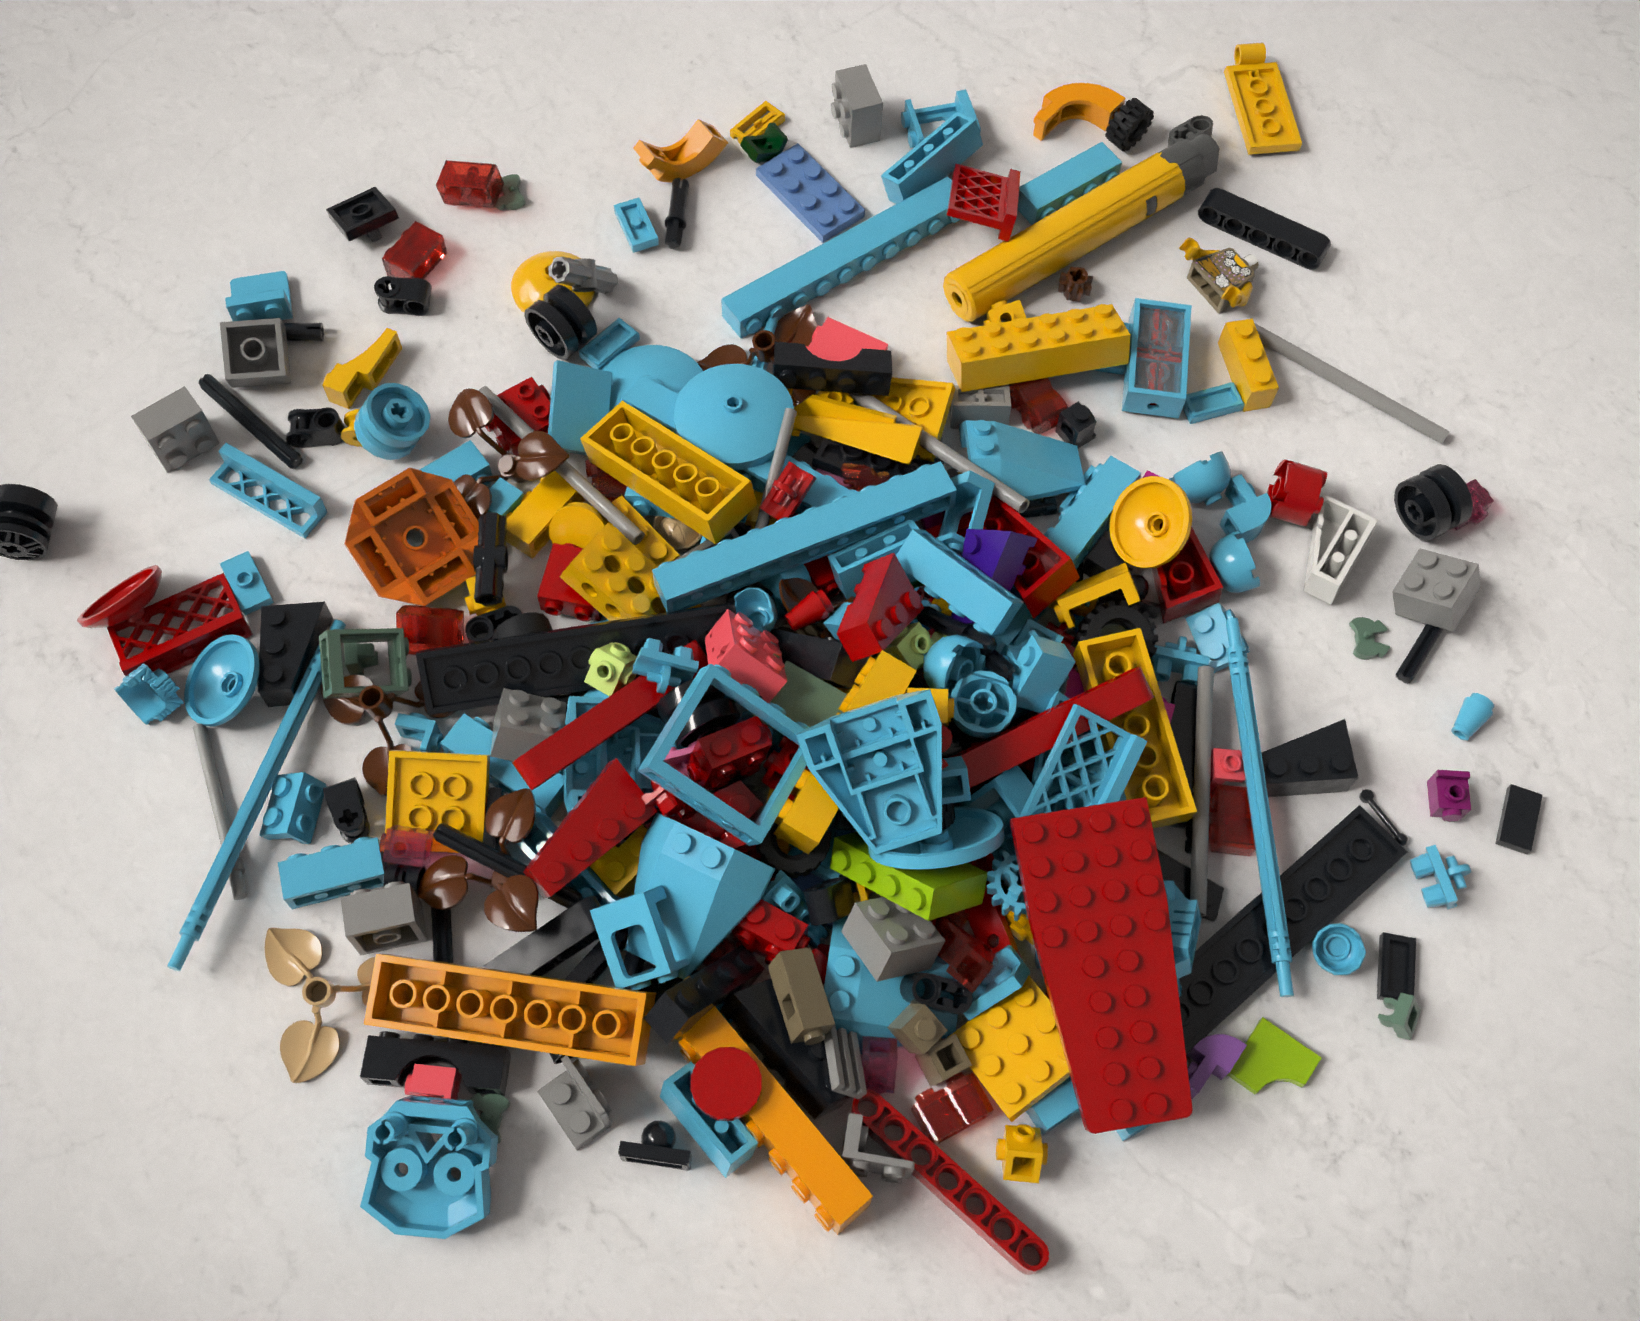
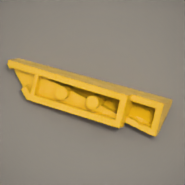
M817 395L809 396L794 407L797 414L793 428L905 464H910L918 454L923 426L896 423V415Z

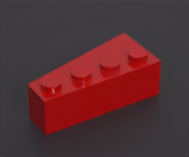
M992 494L983 530L1012 531L1038 538L1034 548L1029 547L1022 563L1026 566L1023 574H1018L1013 584L1034 619L1074 584L1080 576L1072 559L1012 507Z
M1191 526L1188 540L1179 554L1170 562L1160 567L1152 568L1163 624L1220 601L1223 586Z
M617 758L607 763L600 775L582 795V798L523 871L527 877L535 882L538 892L543 899L554 895L658 812L654 806L645 804L641 797L644 793Z

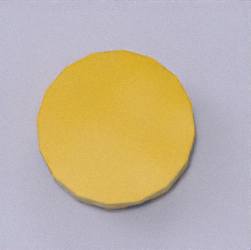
M569 503L561 507L553 515L549 524V537L552 544L563 545L571 543L584 549L607 524V521L605 522L601 516L602 514L587 503Z

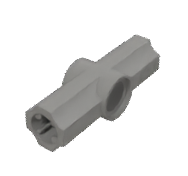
M561 256L554 258L552 264L548 266L549 277H552L556 283L572 286V291L574 292L595 291L606 294L613 292L614 287L618 284L617 274H614L611 268L596 265L594 259H571Z

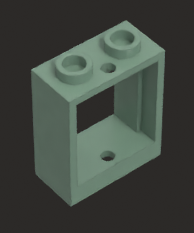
M404 629L326 630L319 635L324 699L359 697L361 691L368 687H344L341 643L387 642L391 685L378 687L387 695L394 693L396 696H400L409 691L408 687L412 683V674L410 668H407L406 665L409 641L407 637H404Z

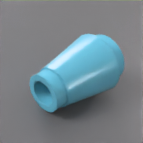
M1472 693L1470 697H1466L1451 732L1462 740H1469L1493 716V702L1479 693Z

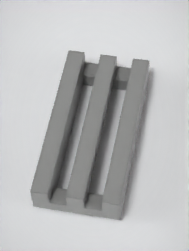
M834 1025L825 1035L826 1038L824 1039L831 1089L834 1092L860 1099L867 1094L857 1033L851 1031L847 1034L844 1028H839L836 1031V1026Z

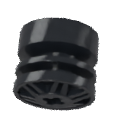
M20 484L0 485V556L15 560H37L46 556L51 537L49 529L53 528L58 507L54 498L43 491Z

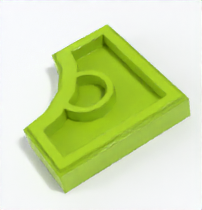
M1262 1017L1245 1042L1246 1048L1227 1076L1254 1095L1265 1085L1275 1081L1290 1082L1302 1088L1322 1057Z

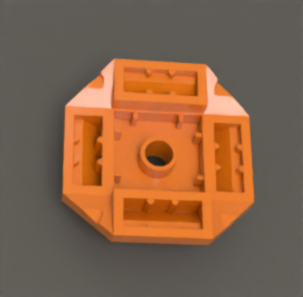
M408 468L354 501L344 545L378 597L426 606L466 581L465 579L476 575L474 572L473 553L474 546L478 545L479 522L452 479ZM410 530H416L422 535L420 546L414 547L407 542L406 536Z

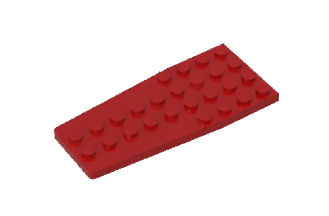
M1147 797L1010 819L1028 922L1085 1130L1097 1134L1189 1117L1193 1109L1168 901Z

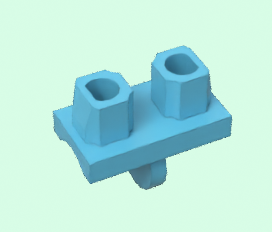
M1180 636L1177 644L1166 642L1165 647L1155 645L1157 651L1152 656L1151 663L1156 679L1159 682H1168L1171 672L1182 674V682L1197 685L1198 667L1209 666L1210 657L1196 654L1197 648L1186 646L1187 637Z
M648 638L644 646L641 647L633 664L632 673L647 676L648 681L656 682L657 693L664 694L668 686L677 687L691 680L694 674L697 673L699 661L693 660V650L691 648L676 647L673 655L662 652L663 643L660 640Z
M1436 844L1426 847V853L1410 860V865L1416 879L1433 874L1437 882L1436 885L1421 889L1427 908L1446 905L1448 910L1457 907L1456 902L1458 901L1451 880H1454L1458 890L1466 888L1464 876L1472 871L1468 864L1458 865L1455 856L1445 859L1449 867L1446 870Z
M780 870L776 874L775 880L769 882L762 900L808 924L809 928L811 922L804 893Z

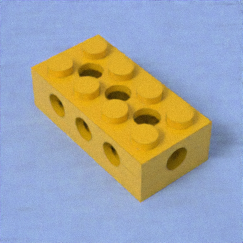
M609 523L601 529L559 576L609 621L666 612L654 585L652 569L658 567ZM698 604L688 609L701 607V605Z

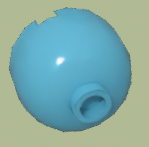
M1223 451L1210 455L1211 460H1199L1177 472L1172 478H1169V480L1175 482L1184 490L1190 503L1205 502L1206 506H1209L1222 499L1220 493L1228 487L1231 480V469Z
M1239 531L1226 535L1212 546L1209 553L1210 563L1224 590L1241 593L1261 586L1259 577L1254 578L1251 572L1256 569V566L1244 538H1240Z
M961 635L942 637L924 655V679L928 686L933 689H948V698H951L952 690L961 678L964 679L969 675H973V672L984 671L986 656L980 654V648H984L983 645Z
M981 670L973 672V675H969L964 679L961 678L951 693V698H954L953 721L961 732L972 738L987 739L999 735L1010 725L1016 712L1017 698L1009 687V682L994 672Z

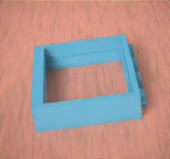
M709 664L701 668L638 771L748 846L761 844L806 767L796 734L809 728V726L802 722L791 720L786 716V711L782 707L774 703H767L761 699L759 692L755 688L747 684H740L731 678L732 674L723 666ZM710 684L799 745L798 750L755 823L664 762V759Z

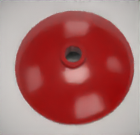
M153 565L125 579L84 610L78 617L77 622L86 628L111 627L126 620L129 623L137 621L146 613L143 608L156 594L162 578V570L158 565Z

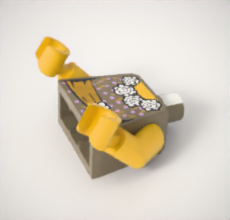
M1190 237L1187 238L1179 249L1186 253L1184 256L1186 260H1193L1187 275V279L1218 314L1222 313L1229 306L1235 308V306H1245L1253 291L1254 270L1259 266L1257 258L1252 254L1241 258L1233 248H1226L1221 251L1203 250L1196 240Z

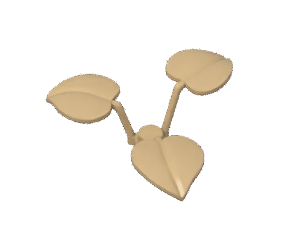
M269 928L265 938V958L270 974L277 982L286 986H295L306 976L302 996L308 1004L313 1005L312 1013H314L315 1025L307 1020L297 1021L284 1031L280 1041L281 1058L288 1071L290 1080L293 1083H301L323 1073L334 1062L339 1052L340 1039L338 1032L331 1027H321V1008L331 1005L336 998V993L362 991V1001L367 1007L375 957L366 960L359 966L357 976L361 985L334 986L332 982L324 978L313 977L310 971L320 964L323 955L322 945L314 934L303 929Z

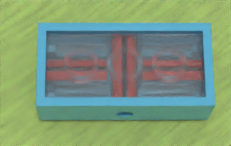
M1135 298L1129 316V333L1131 336L1129 363L1125 366L1122 411L1179 418L1187 393L1192 305Z

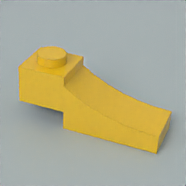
M386 328L382 335L366 351L343 365L337 363L333 370L326 374L322 386L329 402L350 409L363 388L373 391L378 386L402 350L397 331Z

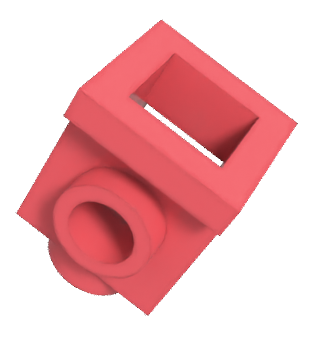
M414 1064L413 1074H408L406 1078L405 1095L458 1100L462 1075L457 1068Z

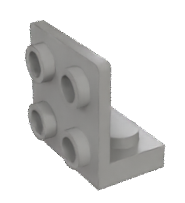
M565 1055L561 1058V1061L566 1071L537 1092L578 1151L612 1126L608 1118L612 1110L598 1088L593 1091L589 1088L593 1083L581 1062L577 1059L572 1063L569 1057Z
M849 1113L841 1158L857 1177H867L868 1172L881 1174V1180L891 1183H902L903 1178L909 1179L914 1171L915 1162L864 1153L869 1126L862 1125L863 1115Z

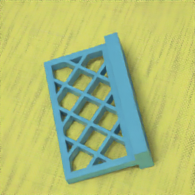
M1073 704L1019 817L1030 816L1035 810L1042 807L1045 813L1052 812L1050 804L1063 799L1066 809H1074L1071 796L1083 791L1087 799L1085 807L1118 802L1147 741L1137 735L1130 734L1080 705ZM1081 715L1088 719L1091 733L1077 738L1075 725ZM1108 732L1116 734L1118 738L1113 748L1104 752L1100 735ZM1093 739L1097 755L1083 760L1079 743ZM1072 747L1077 763L1063 768L1060 756L1064 749ZM1099 761L1101 767L1100 776L1098 779L1089 782L1085 766ZM1078 769L1083 785L1069 790L1065 774ZM1058 777L1062 793L1048 798L1045 787L1050 779Z

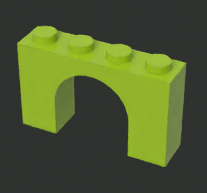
M858 832L834 837L830 869L927 921L980 905L983 902L987 872L969 863L938 869L915 870L893 868L877 863L870 857L868 845Z

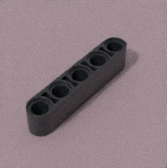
M1220 188L1210 190L1198 210V216L1204 223L1309 270L1317 269L1331 247L1330 239L1326 235Z
M1177 680L1170 702L1175 704L1170 725L1192 793L1194 786L1197 685ZM1187 821L1168 826L1184 829Z
M589 896L580 900L481 968L544 976L599 939L590 910L601 906L597 897Z

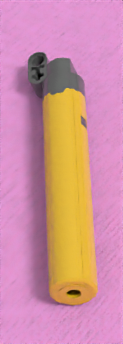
M1203 115L1192 117L1170 131L1168 147L1155 153L1010 237L1009 242L1003 241L949 272L944 277L943 289L951 309L961 319L973 322L991 310V305L1012 299L1202 186L1205 178L1217 171L1220 148L1212 138L1213 120Z

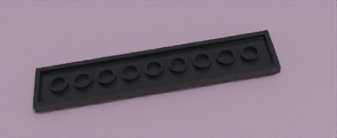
M735 602L419 650L415 654L427 714L433 715L497 705L504 688L522 690L527 694L540 697L596 689L584 682L591 666L588 664L589 658L596 648L612 642L627 646L630 649V653L638 656L641 647L644 646L648 638L660 640L663 643L662 652L671 655L676 647H684L696 640L707 655L705 636L727 609L736 614Z
M1360 805L1280 875L1292 958L1316 936L1317 931L1330 924L1408 852ZM1262 892L1195 951L1192 972L1179 978L1180 985L1182 986V994L1179 997L1186 1054L1277 972L1276 964H1272Z

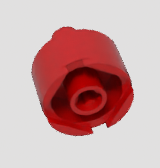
M1284 459L1279 463L1273 474L1278 476L1274 485L1269 484L1267 490L1271 500V513L1269 517L1306 527L1312 514H1318L1323 506L1324 498L1320 496L1321 488L1326 482L1327 472Z

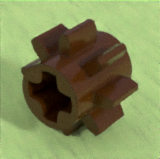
M1071 266L1068 273L1061 272L1058 292H1063L1066 300L1081 302L1083 295L1090 296L1093 276H1088L1085 268Z

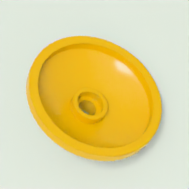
M548 251L536 254L525 260L515 271L511 282L512 296L518 308L525 313V310L537 300L543 301L544 294L559 284L552 277H549L548 266L552 264L554 258L561 256L571 259L581 258L567 252ZM559 284V285H562V286L567 287L569 290L572 291V286H568V285H564V284ZM595 291L574 293L587 307L592 301Z
M1150 476L1133 482L1120 494L1111 513L1109 530L1115 551L1125 562L1140 568H1156L1170 562L1183 549L1191 531L1192 509L1190 501L1184 490L1169 479Z

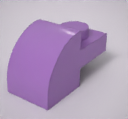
M1225 1034L1210 1035L1200 1040L1186 1055L1193 1060L1188 1066L1191 1099L1201 1091L1211 1074L1220 1080L1229 1074L1247 1045L1237 1038Z

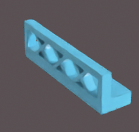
M225 443L218 451L224 463L210 477L209 481L211 484L299 536L306 538L328 513L321 497L230 444ZM231 470L239 474L240 481L225 483L222 481ZM259 485L263 488V495L254 497L247 495L246 488ZM279 499L286 501L287 509L276 511L270 509L269 501ZM307 513L311 517L301 527L294 523L293 515Z

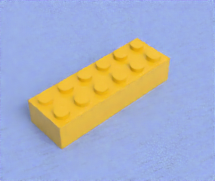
M1100 304L1086 309H1071L1068 312L1056 314L1046 313L1038 317L1026 319L1016 318L1008 322L987 323L984 326L972 328L962 327L946 332L947 362L961 392L1129 363L1131 334L1112 304Z
M621 401L580 438L589 462L714 544H717L758 504L751 480L624 401Z
M1141 628L1079 641L1073 655L1084 692L1130 669L1141 667L1154 695V698L1109 720L1110 723L1147 741L1124 790L1126 800L1147 797L1153 829L1189 821L1197 812ZM1108 732L1100 735L1104 752L1113 748L1118 738L1116 734Z
M882 650L876 659L871 656L869 657L854 681L859 686L855 684L852 686L838 709L844 713L895 695L904 694L917 670ZM804 769L790 793L795 796L794 799L788 798L774 821L778 826L773 834L809 854L821 841L839 808L814 775Z

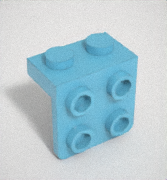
M285 271L231 280V297L225 298L232 321L273 318L286 320L293 318L289 280Z

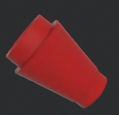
M822 589L817 592L812 590L785 617L792 629L796 631L799 628L801 629L829 618V614L834 611V607Z

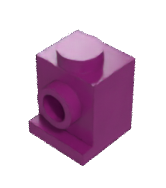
M1437 770L1427 780L1430 817H1442L1444 821L1453 822L1461 820L1471 811L1468 784L1470 772Z

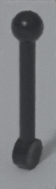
M1368 789L1363 790L1359 795L1360 800L1371 806L1401 846L1406 845L1408 842L1407 836L1396 829L1373 800V792Z

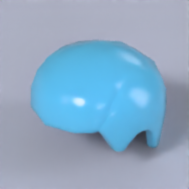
M748 587L734 596L736 614L741 612L753 622L752 626L761 632L763 630L770 632L774 628L778 612L773 599L761 588Z
M1343 923L1328 924L1317 931L1312 942V952L1317 964L1323 970L1333 975L1351 974L1360 968L1366 956V949L1359 933Z

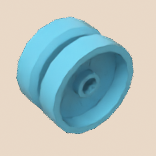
M385 383L374 388L355 417L354 430L363 448L374 456L386 460L401 459L411 453L429 428L431 416L428 406L420 394L405 385Z

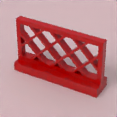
M955 164L947 216L999 229L998 239L1009 242L1017 218L1021 171L1010 169L1008 177Z
M224 573L143 608L146 613L133 623H129L126 620L117 625L107 627L120 660L119 665L125 676H129L133 670H136L143 663L152 672L160 668L169 674L195 662L205 647L222 636L233 634L248 638L253 635ZM221 585L223 586V590L218 598L207 596L210 590ZM188 600L194 601L189 611L178 610L181 603ZM203 603L214 605L208 616L197 614ZM222 607L234 610L216 618ZM159 613L165 614L159 625L148 623L152 616ZM174 616L184 618L178 629L168 627ZM193 620L204 622L203 625L187 631ZM129 626L135 627L129 638L120 637L117 633ZM144 630L154 631L149 642L138 640ZM163 634L174 636L172 639L157 645ZM133 647L144 649L143 652L127 658Z

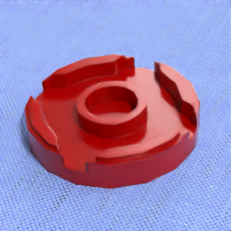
M719 1047L707 1052L697 1061L691 1074L690 1090L696 1106L706 1115L718 1121H734L746 1116L756 1105L762 1093V1075L757 1062L747 1052L735 1047Z

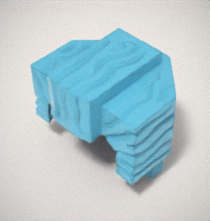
M144 663L136 670H133L129 676L124 677L120 686L114 688L122 700L146 725L153 721V719L164 720L167 715L171 714V711H175L181 704H184L182 699L176 694V691L180 688L175 685L167 673L160 668L152 672Z

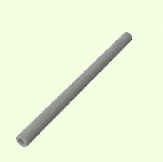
M1254 323L1261 342L1265 346L1441 444L1450 431Z
M487 386L479 390L490 400L494 414L521 439L534 431ZM565 461L555 470L631 543L636 545L643 540L645 534L571 464Z
M849 393L852 399L862 407L896 415V423L916 425L870 394ZM922 429L919 444L921 447L960 473L971 470L994 482L995 485L992 492L994 496L1019 513L1026 511L1030 503L1027 498Z
M1211 666L1198 667L1193 791V800L1197 812L1192 820L1190 900H1198L1201 917L1206 916L1214 683V668Z

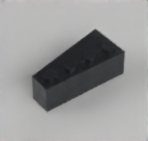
M771 978L733 993L720 1012L727 1020L731 1018L741 1029L740 1035L748 1044L752 1042L765 1057L763 1061L771 1070L775 1069L786 1081L784 1084L814 1120L842 1107L851 1098L850 1096L834 1092L831 1089L824 1040L813 1045H806L805 1041L791 1044Z

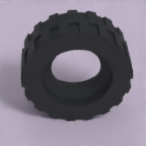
M773 823L763 842L756 845L757 853L761 856V862L775 868L774 872L778 873L782 870L791 878H798L801 875L804 877L809 875L811 871H815L825 859L830 848L831 832L827 828L819 844L809 854L803 852L800 855L791 856L782 852L778 847L777 836L773 834L778 825Z

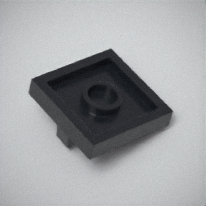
M376 187L326 209L329 218L349 242L365 234L372 242H375L382 238L379 231L380 227L399 219L396 209Z

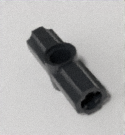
M487 512L485 515L480 516L478 545L474 546L473 553L474 572L476 573L474 599L475 603H480L486 607H494L502 603L504 573L508 571L506 516H502L497 512Z

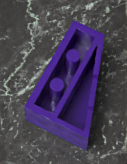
M966 529L962 557L1010 592L1017 575H1022L1026 566L1022 563L1029 547L1034 548L1038 538L1012 531ZM952 612L951 617L965 624L975 623L966 616L963 618Z

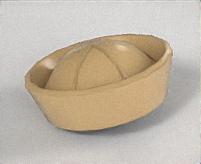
M656 516L654 518L652 527L678 553L694 548L702 538V535L676 518Z

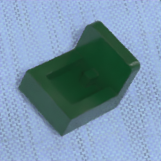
M769 123L764 135L743 137L740 146L752 161L761 163L767 162L781 154L788 138L775 123Z

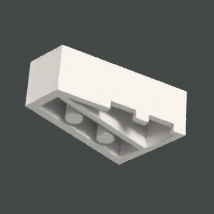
M1322 494L1324 498L1323 506L1320 512L1314 515L1303 591L1332 604L1367 544L1378 519Z

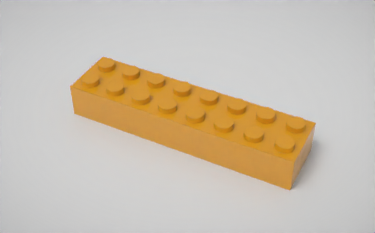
M376 954L364 1025L639 1066L644 1065L646 1062L651 1026L644 1017L654 1006L656 993L392 954Z
M715 1006L688 1032L677 1038L678 1044L681 1047L680 1053L688 1063L691 1061L694 1065L707 1052L719 1047H735L747 1052L757 1062L762 1075V1093L753 1109L741 1118L746 1123L747 1130L758 1142L757 1147L760 1148L764 1145L769 1151L770 1157L768 1160L781 1176L786 1172L792 1179L793 1185L791 1188L804 1204L809 1200L816 1208L814 1216L827 1232L833 1229L837 1235L840 1234L870 1207L873 1198L870 1191Z

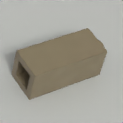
M811 947L780 951L768 965V970L791 1044L804 1041L806 1045L817 1044L826 1038L825 1035L835 1025V1021Z

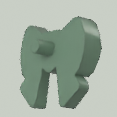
M511 174L502 177L499 181L493 180L489 186L490 193L503 191L504 194L492 201L495 208L502 210L505 207L508 210H517L525 205V199L520 194L518 188L521 182L519 175Z
M1357 617L1349 623L1355 632L1356 647L1353 650L1355 657L1369 660L1376 655L1382 658L1390 649L1389 645L1374 641V634H1383L1387 631V628L1380 620L1374 622L1369 618Z
M477 1093L469 1100L473 1101L475 1109L483 1112L480 1115V1119L495 1135H498L499 1144L501 1142L499 1127L503 1117L502 1114L511 1103L507 1098L499 1094L482 1096L480 1093Z

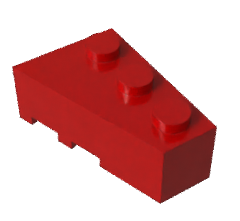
M895 553L864 564L862 569L864 573L861 583L856 584L854 589L856 594L854 602L847 606L836 633L852 662L877 654L882 650L884 651L924 609L918 592L914 590Z

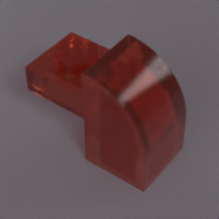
M947 917L937 929L945 940L938 956L950 965L946 972L970 992L974 993L998 964V959L978 937L973 938L957 923Z

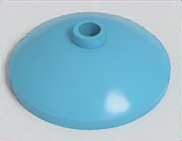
M233 634L222 636L205 647L196 658L186 680L184 702L189 716L197 723L210 727L224 724L237 716L252 698L258 683L260 666L256 648L248 639Z

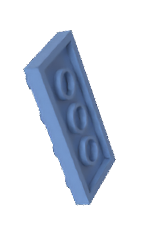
M798 143L756 168V176L822 243L865 217V209Z

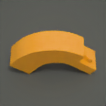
M1072 83L1060 86L1044 96L1042 108L1038 111L1033 121L1035 124L1033 136L1042 141L1058 124L1070 119H1081L1091 122L1106 132V128L1110 126L1109 121L1114 119L1116 111H1120V107L1124 105L1126 98L1107 87L1097 84Z
M698 119L688 133L673 145L657 147L639 140L633 149L640 156V163L649 169L658 181L672 182L675 178H681V181L703 170L716 159L728 142L713 125Z

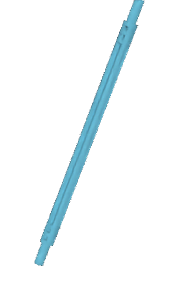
M1236 617L1226 619L1229 641L1227 656L1272 964H1276L1280 997L1294 996L1289 963L1293 961L1246 647L1242 646L1239 620Z
M334 620L330 630L344 629L346 624L340 620ZM318 645L179 932L181 938L167 965L172 970L181 971L194 942L199 941L322 683L320 645Z

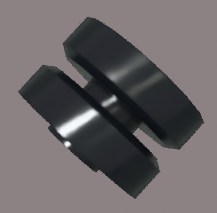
M559 284L544 294L543 301H535L524 313L526 323L539 343L549 353L562 360L568 359L578 351L579 344L587 343L597 334L596 322L583 301L567 287Z
M1442 464L1432 466L1420 472L1419 475L1402 481L1395 489L1394 502L1396 511L1409 532L1419 539L1426 541L1435 539L1446 533L1447 530L1467 522L1472 516L1473 502L1471 493L1461 476L1449 466Z
M694 678L668 692L656 704V710L664 724L670 719ZM710 684L675 741V747L677 749L688 748L689 744L698 739L734 725L740 719V713L733 700L724 698L725 694Z

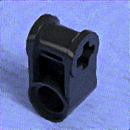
M385 276L375 282L374 290L379 297L378 306L384 313L423 316L428 313L432 286L427 280Z
M328 407L306 410L294 409L288 413L290 431L286 435V442L289 445L297 448H306L309 446H334L343 442L341 432L345 426L335 409Z
M354 777L323 788L334 824L340 831L343 839L352 844L358 838L368 837L370 824L357 779Z

